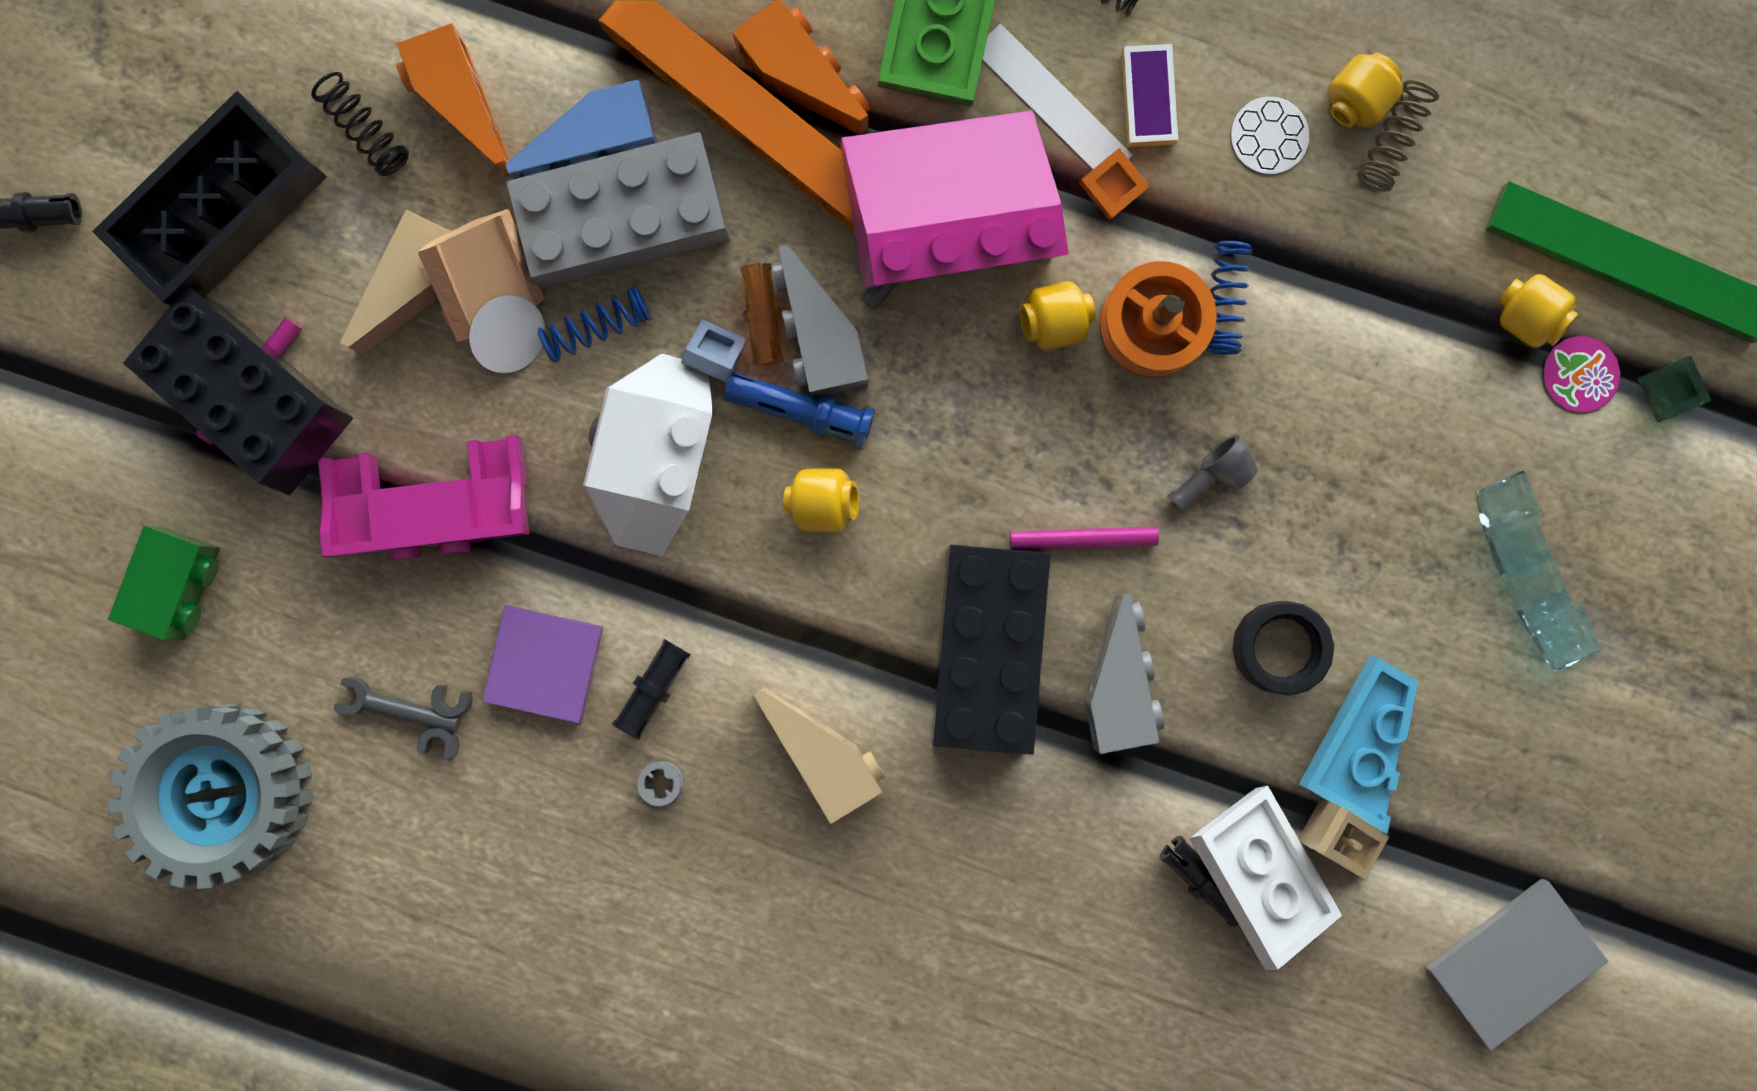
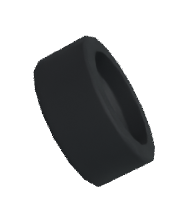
M1275 601L1259 605L1244 616L1235 631L1232 649L1236 666L1249 683L1262 691L1290 696L1307 692L1324 679L1332 666L1335 646L1331 629L1318 612L1305 604ZM1281 618L1293 620L1303 626L1310 637L1312 645L1311 656L1306 666L1295 675L1287 677L1273 676L1265 671L1257 661L1254 651L1256 636L1261 628L1270 621Z

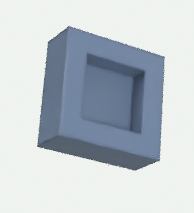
M702 319L685 348L681 363L727 383L744 350L747 339Z

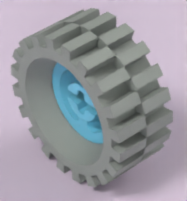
M213 705L169 713L157 719L159 724L145 726L136 733L134 737L141 744L124 747L117 758L128 764L127 769L111 772L108 786L121 788L120 797L107 800L108 814L121 812L124 823L112 828L116 840L130 837L134 843V846L125 852V855L131 862L136 863L149 859L151 864L144 873L155 880L173 874L169 885L185 888L197 883V889L212 888L223 882L227 884L264 868L277 860L275 855L289 850L297 840L290 834L303 829L309 815L299 813V807L312 803L313 789H301L300 779L312 776L309 762L301 765L296 764L293 755L304 749L297 739L283 741L280 738L288 728L279 720L263 722L262 720L266 713L255 708L240 710L241 705ZM229 764H231V765H232L233 767H235L236 769L230 768V767H229ZM198 769V775L192 779L194 772ZM245 783L246 792L223 798H208L191 803V793ZM245 804L242 814L238 818L237 810Z

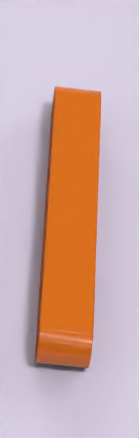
M615 0L598 20V24L616 43L841 224L855 233L842 150L655 0Z

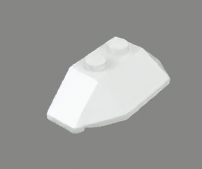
M666 354L657 355L648 363L607 387L583 487L607 529L613 545L659 556L664 555L689 512L712 418L709 375L682 364V359Z

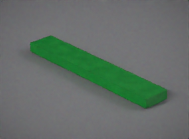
M1511 181L1503 185L1485 230L1750 343L1757 342V286Z

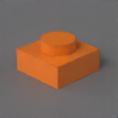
M1120 148L1115 150L1078 182L1108 220L1112 219L1150 187Z

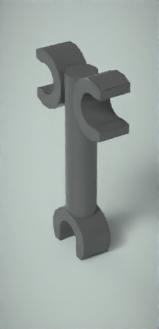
M361 678L342 679L341 685L351 687L356 691L357 700L353 705L342 702L335 703L334 710L339 714L353 715L366 710L428 727L431 729L423 732L419 737L417 743L419 753L429 752L431 742L435 737H439L445 742L443 759L451 760L458 753L459 739L456 736V732L461 719L459 715L467 712L471 707L473 700L472 692H461L458 704L455 707H450L445 702L447 685H437L430 697L433 708L371 692L368 683Z

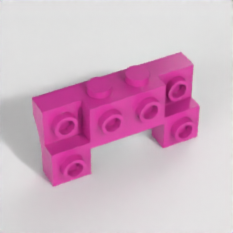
M513 435L506 436L505 440L480 442L478 440L467 441L471 480L462 479L380 489L377 455L362 453L358 454V457L336 460L328 457L321 458L318 461L322 497V515L319 532L322 557L335 558L389 552L391 561L420 558V549L439 547L440 555L470 552V543L529 535L524 487H528L523 438Z

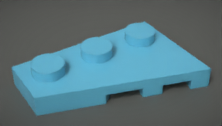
M1369 655L1298 785L1329 802L1349 810L1379 831L1388 834L1391 817L1387 816L1391 790H1397L1400 772L1395 770L1401 742L1407 740L1419 681L1382 659Z

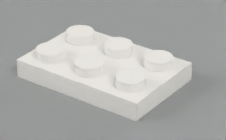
M1268 786L1255 788L1190 837L1191 842L1265 970H1278L1342 916Z

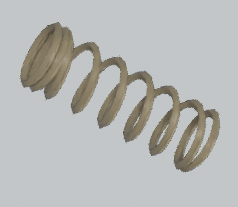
M1407 80L1403 83V93L1406 92L1416 100L1428 103L1439 100V94L1436 89L1423 81ZM1408 84H1416V85H1419V86H1408V87H1407ZM1411 90L1427 93L1431 95L1433 98H1425L1413 93ZM1403 93L1400 102H1397L1391 109L1393 116L1383 121L1385 132L1378 133L1375 137L1377 147L1371 148L1368 151L1370 161L1363 163L1357 172V177L1361 183L1381 192L1393 189L1395 180L1392 176H1399L1400 172L1390 164L1375 161L1372 153L1376 150H1381L1390 158L1402 162L1408 160V157L1404 152L1396 148L1383 146L1380 143V138L1388 135L1394 141L1404 146L1411 147L1416 145L1412 137L1401 132L1390 131L1388 123L1396 120L1400 125L1415 132L1423 130L1422 124L1409 117L1397 116L1395 113L1396 107L1403 105L1410 112L1422 117L1431 115L1430 110L1426 106L1413 101H1405ZM1413 107L1419 108L1425 112L1419 111ZM1368 175L1377 177V178L1381 179L1382 181H1384L1385 183L1379 182V181H1377V180H1374V179H1372L1371 177H1369Z

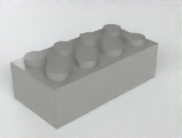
M701 132L506 181L530 277L542 289L730 241Z

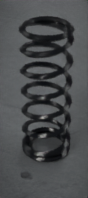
M331 72L321 77L313 86L311 97L316 102L323 103V111L327 115L334 116V123L337 127L346 128V138L351 141H357V151L368 154V164L375 166V171L378 172L379 176L392 175L402 168L409 158V151L404 145H396L381 154L376 163L371 158L373 153L380 151L391 143L394 133H385L379 137L369 150L361 148L362 140L373 136L381 129L383 125L382 120H374L362 130L359 137H352L350 135V128L361 124L371 115V107H363L357 111L345 125L339 122V115L347 113L358 105L361 100L360 94H353L347 97L335 112L328 109V102L343 96L350 87L349 81H343V74L341 72ZM333 76L339 77L338 83L330 91L320 96L316 95L317 88L325 80ZM345 86L339 93L332 96L339 88ZM355 99V101L352 104L344 108L350 101ZM366 112L360 119L356 120L361 114ZM377 125L372 131L368 132L371 128Z

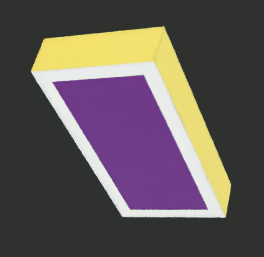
M1172 44L1124 46L1121 57L1127 147L1175 145L1178 141Z

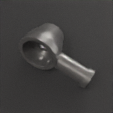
M1238 434L1228 437L1205 457L1200 470L1175 492H1170L1167 496L1185 513L1189 509L1188 506L1216 481L1233 490L1241 489L1258 472L1248 445Z

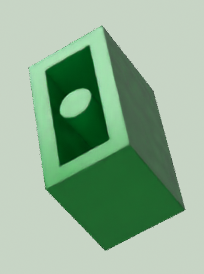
M144 525L108 620L164 641L185 640L187 634L194 630L200 619L201 608L198 604L204 589L213 582L217 574L219 564L216 557L220 548L167 528Z

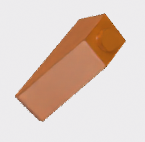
M453 23L397 43L396 45L403 61L397 63L396 68L408 92L415 91L435 113L506 177L510 176L506 167V163L510 161L465 40Z

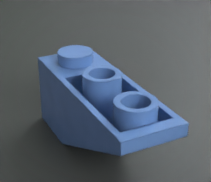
M639 80L589 92L506 163L508 174L514 180L657 143L646 96Z

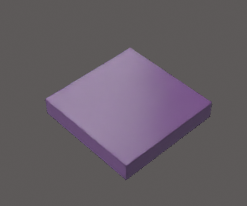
M505 605L482 702L581 723L604 626Z

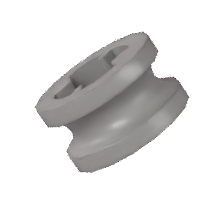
M665 761L650 763L644 767L637 780V789L641 798L648 804L658 807L671 804L677 800L684 786L683 775L678 767ZM657 769L664 770L665 778L673 779L674 783L673 790H665L667 797L664 798L657 797L656 789L648 788V778L656 777L654 771Z

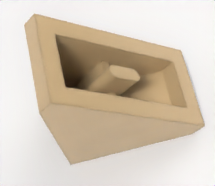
M1321 798L1298 839L1300 843L1366 880L1389 836L1349 810Z

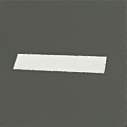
M999 24L987 36L983 61L1092 169L1118 148L1122 150L1128 159L1133 156L1002 24Z

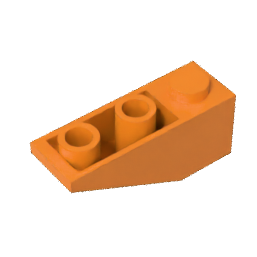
M775 0L732 31L736 49L764 87L859 135L868 130V114L866 112L870 110V106L855 85L849 88L845 85L837 74L841 71L838 61L826 46L818 49L809 36L812 33L811 26L797 7L789 10L783 0Z

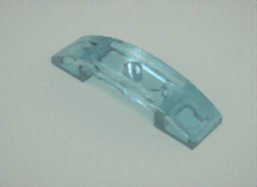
M1519 470L1476 490V501L1482 527L1497 570L1525 628L1551 669L1559 671L1602 651L1583 606L1572 603L1538 524L1537 518L1544 515L1525 471Z

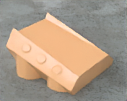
M509 209L476 219L430 241L417 252L420 257L418 268L424 280L433 286L442 307V316L447 325L452 329L457 342L469 339V330L474 316L484 304L494 298L515 295L529 300L535 306L544 300L540 286L530 277L522 242Z

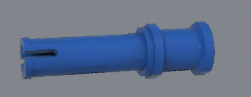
M735 371L730 375L724 393V401L740 404L759 410L762 413L803 424L806 427H810L811 432L815 433L817 437L824 438L827 434L854 443L855 449L863 451L875 415V409L867 407L863 411L836 402V397L829 394L827 396L822 395L821 399H817L782 386L747 377V375Z

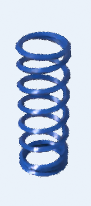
M1218 242L1214 245V248L1219 252L1213 256V261L1221 266V268L1214 270L1211 273V277L1220 284L1210 289L1213 298L1219 300L1215 302V305H1246L1247 302L1245 300L1221 297L1216 295L1214 291L1230 287L1245 289L1249 285L1242 282L1222 280L1216 277V274L1231 270L1248 272L1251 268L1244 265L1226 264L1217 258L1226 254L1250 255L1253 253V248L1243 242ZM1220 246H1237L1243 248L1226 249ZM1216 312V323L1245 321L1244 317L1228 316ZM1215 329L1214 334L1216 335H1213L1205 351L1214 354H1238L1242 351L1240 349L1242 347L1241 343L1229 338L1242 339L1243 335Z
M633 285L632 288L627 290L634 321L617 296L612 295L611 301L618 327L614 324L602 304L596 302L595 306L603 335L596 328L584 309L580 310L587 342L578 332L571 319L565 316L564 321L572 350L552 323L549 322L548 327L555 351L545 331L538 327V336L549 359L554 363L559 362L561 357L559 343L566 352L575 355L576 342L574 334L583 346L590 348L592 337L589 326L600 340L606 341L608 334L604 318L616 333L622 334L623 323L620 311L634 327L638 326L639 318L643 323H646V320L650 321L651 316L638 288Z

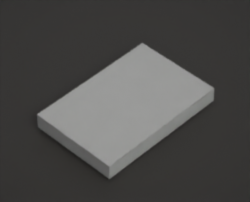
M1540 879L1425 966V968L1483 1046L1492 1051L1609 961L1550 882Z

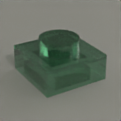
M1692 356L1679 359L1638 377V381L1657 422L1668 420L1711 401Z

